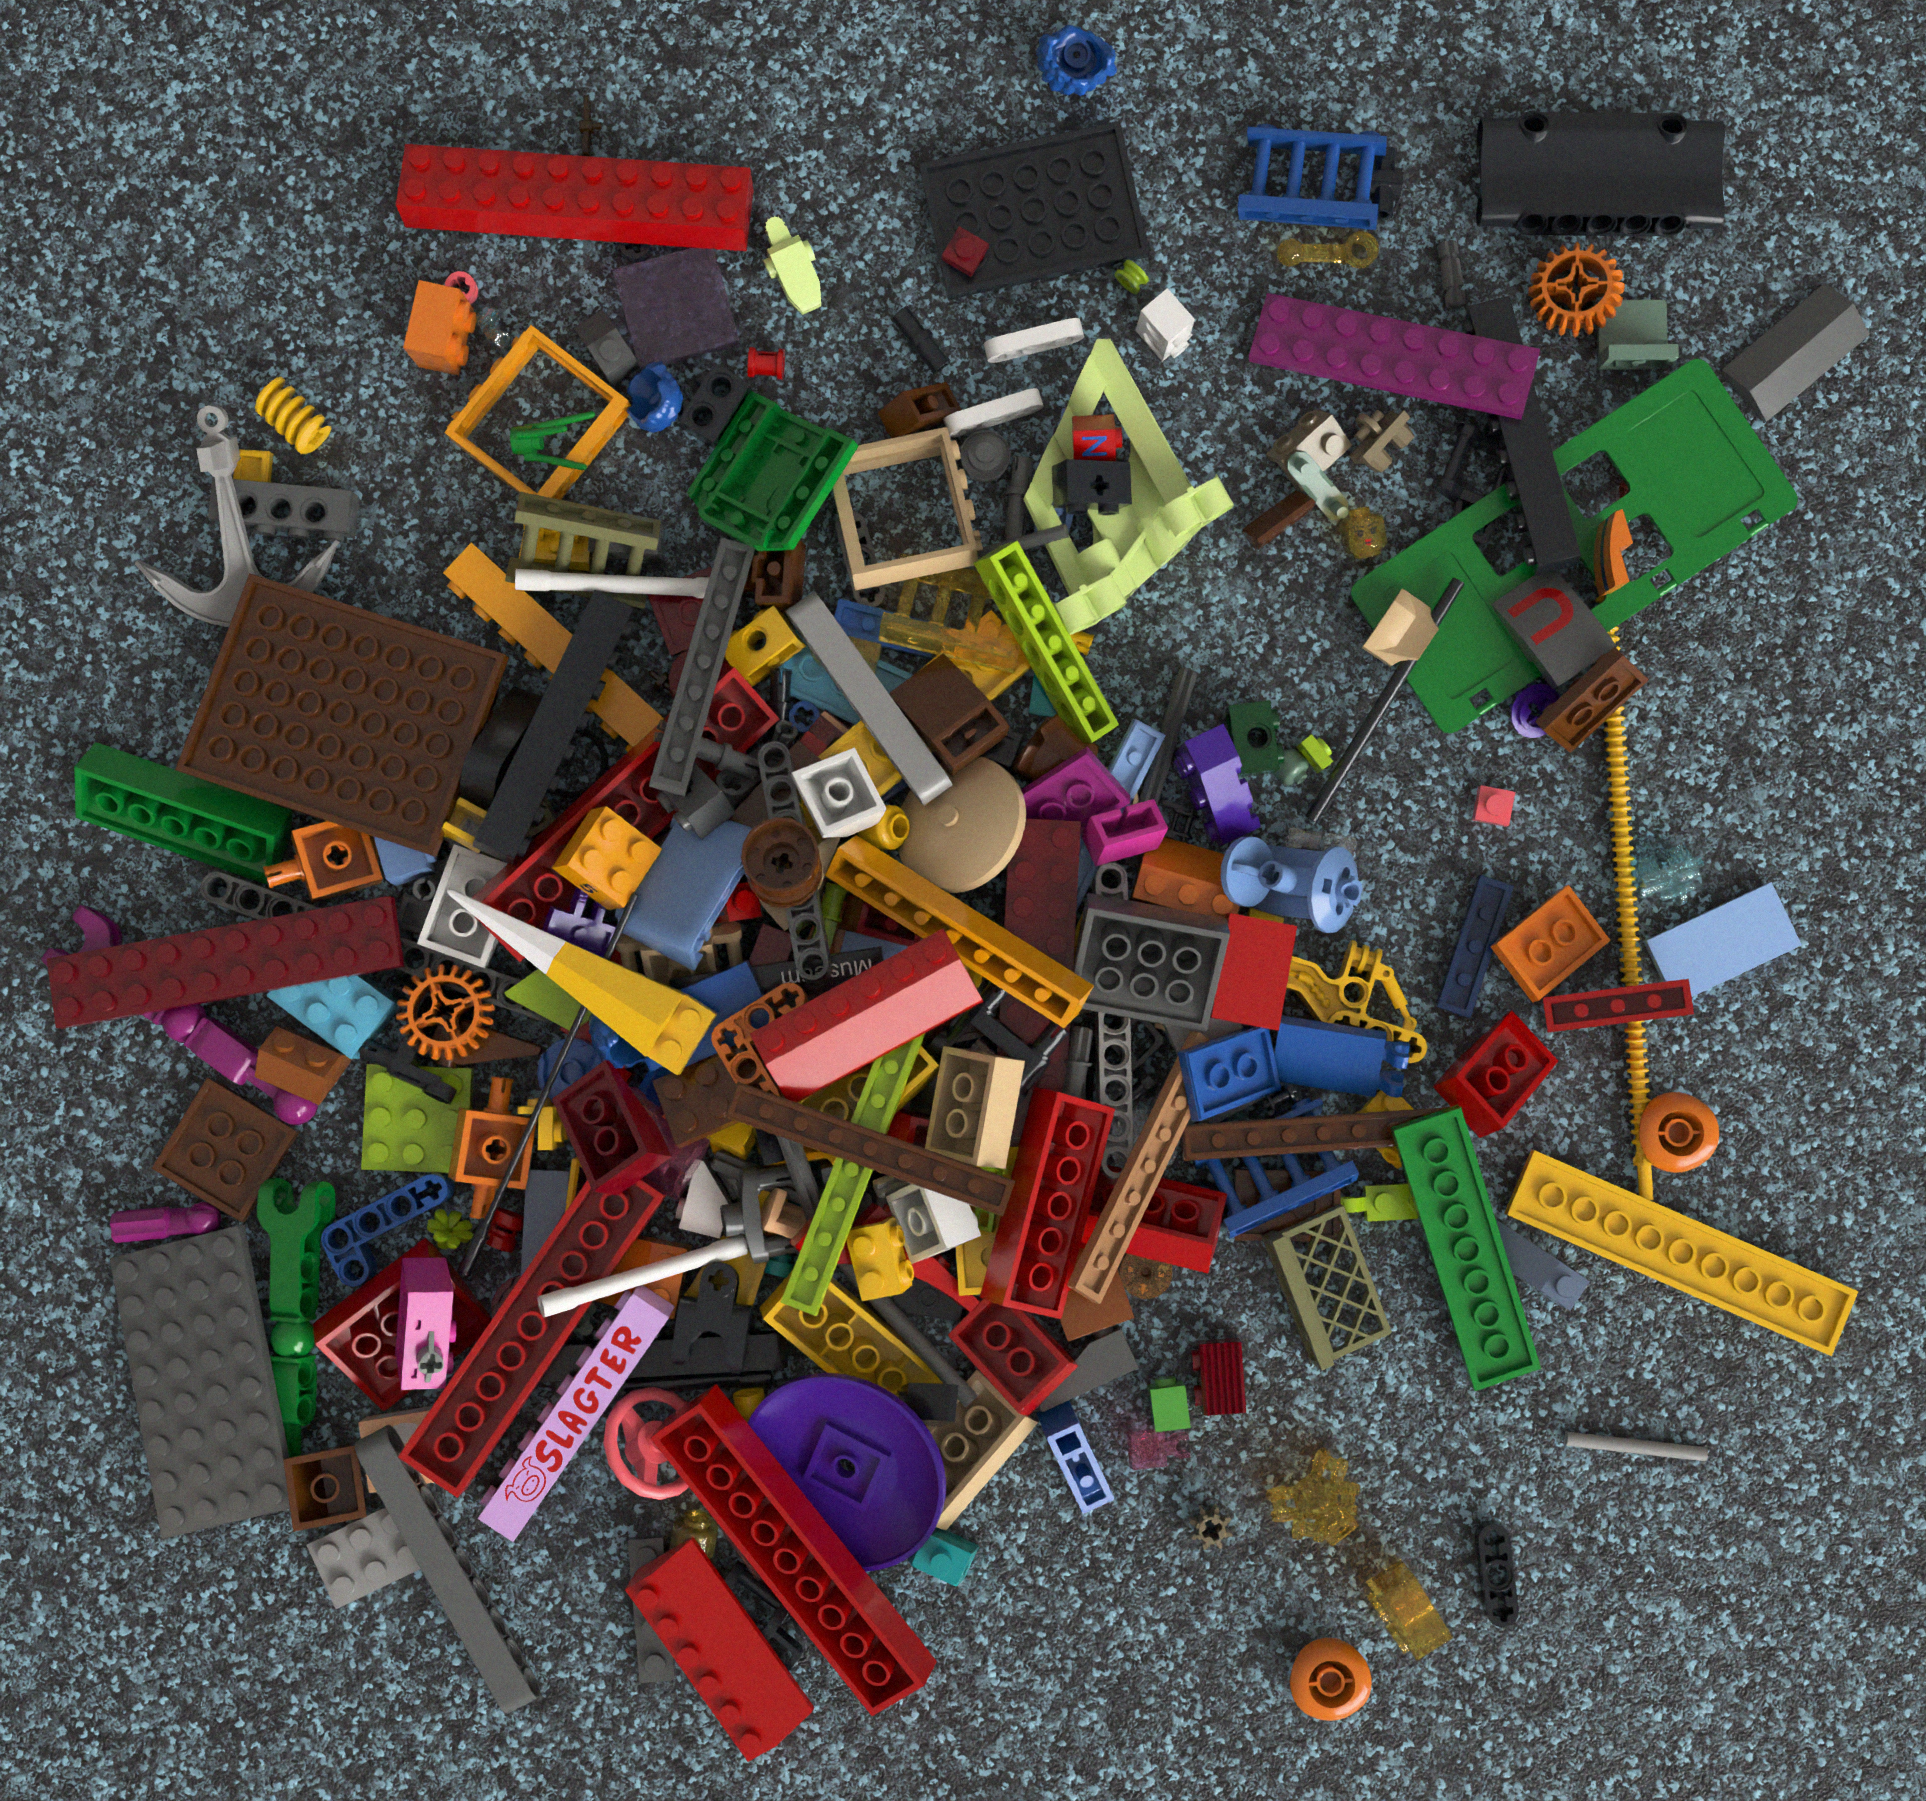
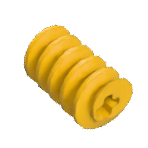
M282 376L277 377L258 394L255 411L261 417H265V421L268 424L275 426V430L280 435H285V440L291 445H295V449L300 454L311 453L326 440L332 428L331 426L321 428L325 417L319 414L311 418L315 408L312 405H307L301 409L305 403V398L302 395L293 398L295 389L292 386L283 389L286 380Z

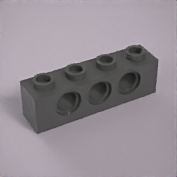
M212 477L208 519L216 523L220 530L215 477ZM233 479L245 528L254 529L253 533L275 536V531L288 532L289 537L297 539H309L310 534L322 535V539L325 541L334 542L337 540L340 543L344 542V538L355 539L360 498L351 490ZM250 501H255L256 508L254 512L245 516L243 513L245 505ZM290 504L288 516L278 519L280 507ZM318 508H324V517L318 522H312L313 512Z

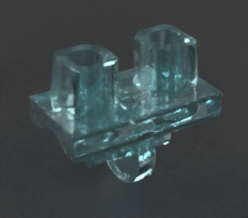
M1684 844L1673 847L1666 852L1665 857L1670 866L1664 869H1660L1654 856L1639 860L1635 870L1639 880L1636 891L1642 899L1659 892V897L1662 901L1672 898L1678 906L1687 903V892L1696 889L1692 879L1699 877V868L1704 866L1701 856L1693 857Z

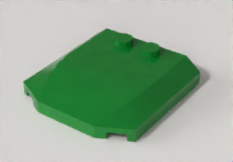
M750 391L687 493L696 504L702 520L724 534L757 551L794 550L859 445L853 439L828 427L826 429L818 427L783 410L776 402Z

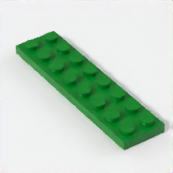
M1455 1105L1391 1127L1392 1136L1472 1389L1478 1391L1541 1369L1461 1107Z

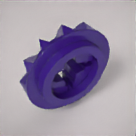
M1544 683L1527 684L1526 689L1516 692L1517 698L1513 704L1509 705L1511 716L1508 720L1519 734L1528 738H1537L1547 733L1535 722L1539 717L1530 714L1531 710L1528 704L1533 703L1537 705L1538 713L1542 715L1544 709L1556 702L1560 696L1555 689L1552 690L1549 685Z

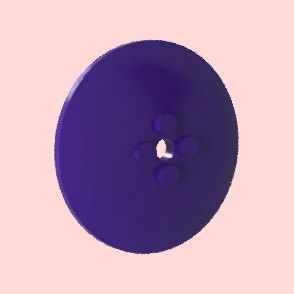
M816 1373L801 1376L780 1385L770 1392L757 1406L748 1421L749 1426L865 1571L881 1570L894 1566L915 1554L926 1543L937 1526L944 1508L946 1498L945 1469L933 1436L924 1422L905 1402L883 1387L865 1379L839 1373ZM840 1459L850 1460L855 1466V1471L844 1469L840 1464Z

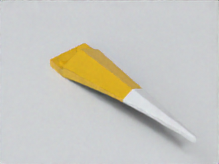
M447 890L454 900L635 1049L676 1075L681 1074L718 1014L687 993L569 943L456 890Z

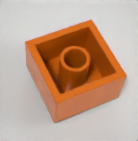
M418 281L403 345L404 350L418 367L459 376L461 366L467 364L469 347L466 343L468 334L473 333L475 330L477 315L459 288Z

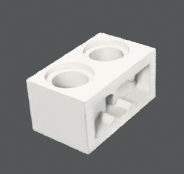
M1167 288L1141 310L1136 332L1163 362L1170 355L1176 358L1189 346L1187 341L1193 335L1191 330L1195 319Z

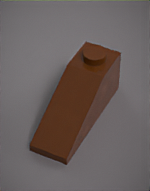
M441 1013L440 1017L450 1023L449 1019L452 1018V1015L450 1013ZM460 1017L459 1027L462 1035L470 1027L472 1021ZM437 1025L432 1040L450 1041V1035L446 1032L444 1026ZM481 1025L480 1029L485 1030L489 1036L485 1039L476 1034L473 1039L480 1045L477 1050L467 1043L464 1046L468 1055L462 1057L456 1048L453 1049L454 1058L450 1061L446 1059L445 1051L442 1050L439 1059L435 1062L455 1069L457 1064L463 1065L541 1055L546 1052L547 1047ZM432 1047L428 1050V1054H431Z

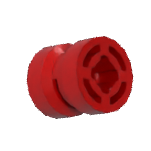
M497 1207L489 1226L488 1235L490 1238L486 1240L485 1244L498 1250L512 1253L517 1244L515 1237L518 1231L523 1229L524 1217L508 1209Z

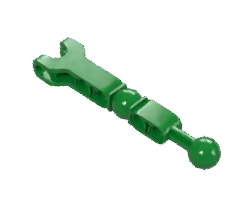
M269 1178L260 1185L258 1191L257 1218L262 1228L268 1232L270 1237L269 1304L272 1312L271 1321H278L273 1326L270 1336L272 1348L277 1354L270 1355L289 1457L301 1454V1426L310 1424L316 1411L317 1367L314 1362L316 1354L309 1353L315 1345L314 1330L310 1320L317 1319V1314L315 1313L319 1302L320 1241L324 1229L331 1225L335 1219V1190L326 1181L311 1182L302 1189L298 1207L294 1202L292 1185L284 1179Z

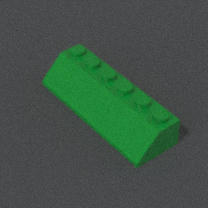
M97 742L93 744L74 766L75 815L77 819L268 885V877H265L263 866L281 863L291 837L292 810L181 773L175 769Z

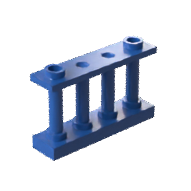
M1259 124L1256 127H1248V147H1257L1252 191L1248 192V195L1239 194V220L1376 230L1379 204H1372L1369 196L1374 156H1386L1387 136H1381L1374 131L1348 134L1277 129L1271 124ZM1271 148L1291 150L1286 194L1282 195V197L1268 196L1265 193ZM1305 151L1326 152L1321 195L1316 200L1303 199L1300 196ZM1340 153L1361 154L1356 196L1351 202L1337 201L1334 198Z
M1310 1098L1303 1099L1291 1107L1292 1111L1275 1119L1315 1116L1322 1113L1323 1102L1321 1098L1312 1102ZM1333 1151L1318 1152L1325 1166L1323 1169L1324 1174L1311 1179L1310 1175H1305L1295 1153L1280 1154L1293 1182L1291 1183V1189L1279 1193L1278 1190L1273 1189L1257 1156L1242 1157L1261 1195L1259 1204L1247 1208L1246 1205L1241 1204L1220 1161L1221 1158L1193 1160L1195 1170L1207 1165L1219 1191L1227 1193L1226 1206L1229 1212L1227 1213L1228 1218L1223 1220V1227L1229 1239L1357 1181L1359 1175L1353 1161L1343 1164L1341 1160H1337Z

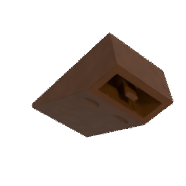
M944 653L889 693L917 734L951 777L1008 735L1009 724L990 700Z

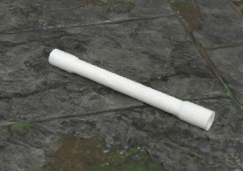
M516 569L515 590L526 591L566 590L594 592V590H597L599 592L679 595L704 598L709 582V577L692 579L560 573L533 569Z
M742 1234L713 1242L706 1247L576 1287H567L538 1296V1306L542 1316L548 1317L573 1309L589 1301L711 1263L724 1262L746 1255L748 1253L747 1242Z

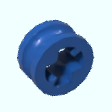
M797 702L793 705V709L789 711V722L793 723L791 728L796 726L799 733L810 732L819 723V711L811 702ZM798 708H802L805 712H812L813 718L809 719L812 722L811 725L805 727L802 722L798 724L795 722L794 716H798V713L795 711Z

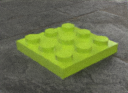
M367 1064L361 1169L449 1173L459 1107L472 1109L474 1068L418 1067L442 1077V1082L457 1090L451 1105L429 1097L418 1087L390 1076L386 1068L377 1064Z

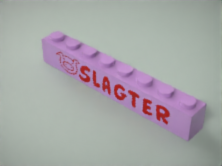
M644 1285L637 1286L633 1292L629 1290L624 1291L614 1306L619 1310L614 1320L612 1321L609 1318L604 1320L595 1334L600 1340L594 1349L589 1346L584 1349L575 1363L580 1367L576 1375L573 1377L567 1374L556 1391L561 1395L556 1404L547 1403L537 1418V1421L542 1424L536 1433L529 1429L517 1447L522 1451L518 1459L509 1458L498 1475L503 1479L498 1488L491 1485L479 1502V1504L484 1506V1509L478 1519L510 1541L514 1542L670 1317L675 1306Z

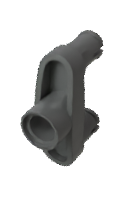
M787 1164L758 1170L756 1167L741 1169L738 1177L737 1202L720 1206L725 1236L743 1234L754 1264L768 1262L770 1257L799 1253L789 1243L790 1238L779 1234L765 1237L762 1231L758 1195L763 1190L791 1186V1179L789 1178L791 1175Z

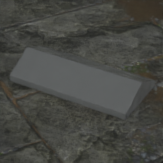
M1824 283L1724 367L1720 373L1763 423H1766L1870 334L1854 303Z

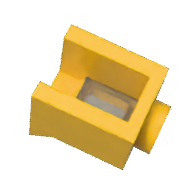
M460 797L449 823L445 821L442 830L445 832L444 837L450 838L479 854L481 850L472 846L487 812Z

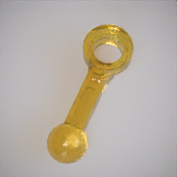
M1364 231L1353 233L1344 244H1302L1296 239L1289 238L1282 241L1278 246L1277 258L1281 264L1287 267L1296 266L1300 262H1338L1344 265L1349 264L1355 268H1366L1377 258L1379 245L1373 235ZM1353 244H1361L1366 248V259H1357L1352 254L1351 247Z

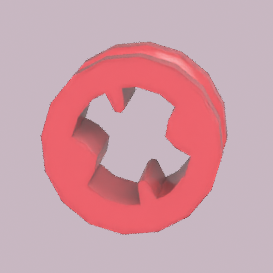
M461 271L449 275L445 281V286L455 287L458 284L460 287V282H465L469 291L467 294L465 292L462 293L470 304L474 303L479 291L474 279L468 273Z

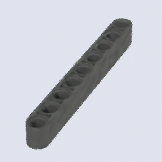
M387 1425L356 1441V1455L498 1706L504 1713L508 1714L540 1697L538 1681L419 1471L398 1458L405 1445L396 1430L391 1425Z

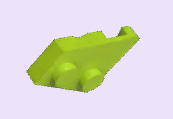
M539 969L504 992L508 998L569 1031L582 1005ZM588 1009L580 1024V1027L588 1021H590L589 1017L591 1011H589Z

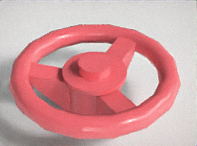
M645 1387L630 1391L615 1403L606 1420L603 1445L608 1465L621 1484L639 1496L662 1500L680 1495L689 1486L681 1476L674 1482L657 1485L658 1464L668 1460L650 1437L663 1422L655 1420L645 1424L632 1407L638 1403L653 1400L666 1403L677 1411L688 1402L673 1391H666L656 1387ZM620 1423H622L626 1438L625 1455L628 1461L635 1467L638 1478L630 1473L620 1456L617 1444Z

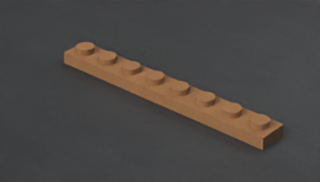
M1190 1031L1181 1050L1209 1041V1039L1200 1032ZM1177 1057L1066 1285L1092 1302L1101 1304L1191 1117L1179 1057Z

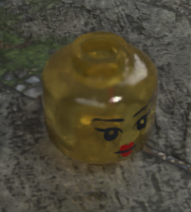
M1369 506L1348 510L1349 517L1343 519L1339 524L1344 552L1353 554L1354 559H1363L1381 554L1380 549L1387 544L1383 515L1378 512H1370Z

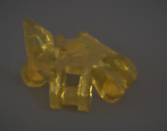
M1321 1447L1314 1457L1311 1472L1293 1487L1278 1486L1268 1489L1265 1494L1267 1500L1272 1502L1273 1511L1270 1512L1272 1521L1286 1522L1293 1520V1539L1302 1540L1303 1536L1313 1537L1314 1542L1321 1543L1325 1539L1331 1547L1359 1526L1353 1517L1357 1516L1358 1506L1354 1505L1355 1495L1360 1494L1361 1485L1343 1481L1348 1469V1460L1342 1457L1336 1459L1330 1455V1450ZM1325 1469L1331 1472L1330 1481L1322 1477ZM1338 1494H1341L1340 1502H1338ZM1294 1498L1296 1507H1287L1285 1500ZM1307 1519H1309V1520H1315L1314 1523H1310V1522H1306V1521H1307ZM1342 1526L1345 1527L1344 1529H1342L1340 1532L1337 1533V1530H1338L1339 1528H1341Z

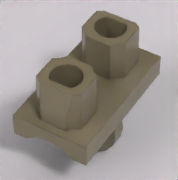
M1376 410L1371 417L1364 413L1359 414L1356 418V423L1360 429L1354 437L1361 443L1348 457L1355 464H1365L1374 472L1382 473L1393 460L1383 449L1390 441L1396 449H1403L1415 437L1406 424L1410 419L1409 415L1404 410H1401L1398 414L1389 411L1385 416L1379 410Z

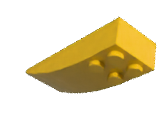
M792 1271L760 1306L763 1320L827 1373L851 1375L868 1380L883 1387L895 1396L896 1392L901 1391L902 1386L907 1383L943 1384L895 1330L833 1277L817 1316L780 1303Z

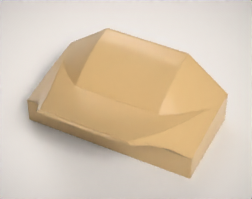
M1402 588L1362 646V649L1389 667L1399 661L1418 660L1439 630L1431 617V608Z

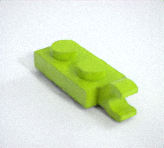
M1408 1183L1363 1185V1196L1341 1197V1204L1344 1205L1346 1213L1364 1211V1218L1367 1222L1418 1219Z

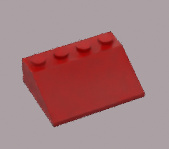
M426 1237L313 1323L315 1345L383 1412L413 1390H401L395 1356L402 1258L444 1257ZM447 1260L453 1287L452 1320L456 1321L455 1342H450L449 1352H453V1358H455L480 1338L492 1318Z

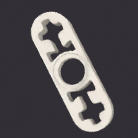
M1070 318L994 337L984 343L988 362L997 363L1076 343L1084 338L1080 319Z
M1033 388L946 416L943 421L945 427L948 428L950 438H954L1032 414L1042 409L1044 405L1039 390Z

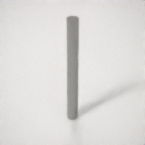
M1567 1431L1564 1435L1565 1446L1707 1461L1708 1458L1707 1447Z

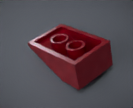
M604 1060L552 1098L593 1192L619 1195L672 1157L659 1127L609 1060Z

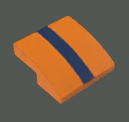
M1623 509L1615 511L1601 522L1597 530L1594 545V574L1599 597L1613 593L1630 582L1621 552L1633 544Z

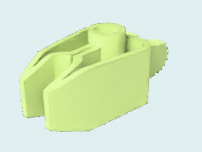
M779 216L767 219V222H765V232L771 247L767 249L768 258L764 259L763 262L770 278H778L788 302L802 315L821 307L820 281L811 261L815 260V256L808 240L802 242L799 235L791 237L787 226L784 225L785 222Z

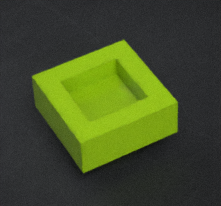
M1311 734L1296 746L1317 774L1334 762L1330 758L1332 754L1331 749L1320 737L1315 739Z

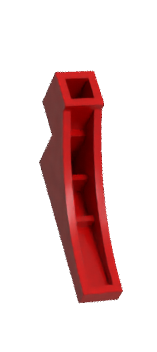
M871 1203L852 1224L851 1228L882 1222L887 1217H892L890 1207L884 1204L881 1208ZM814 1215L789 1241L799 1253ZM847 1241L844 1244L837 1264H852ZM903 1246L906 1260H909L906 1249ZM937 1254L912 1264L914 1277L937 1288L961 1308L971 1313L980 1303L973 1295L959 1296L958 1278L955 1279L947 1271L951 1265L941 1255Z

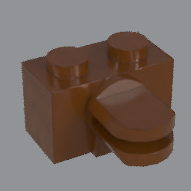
M799 540L794 550L758 551V555H753L743 592H755L754 603L763 609L774 605L782 613H786L787 609L802 600L806 545Z

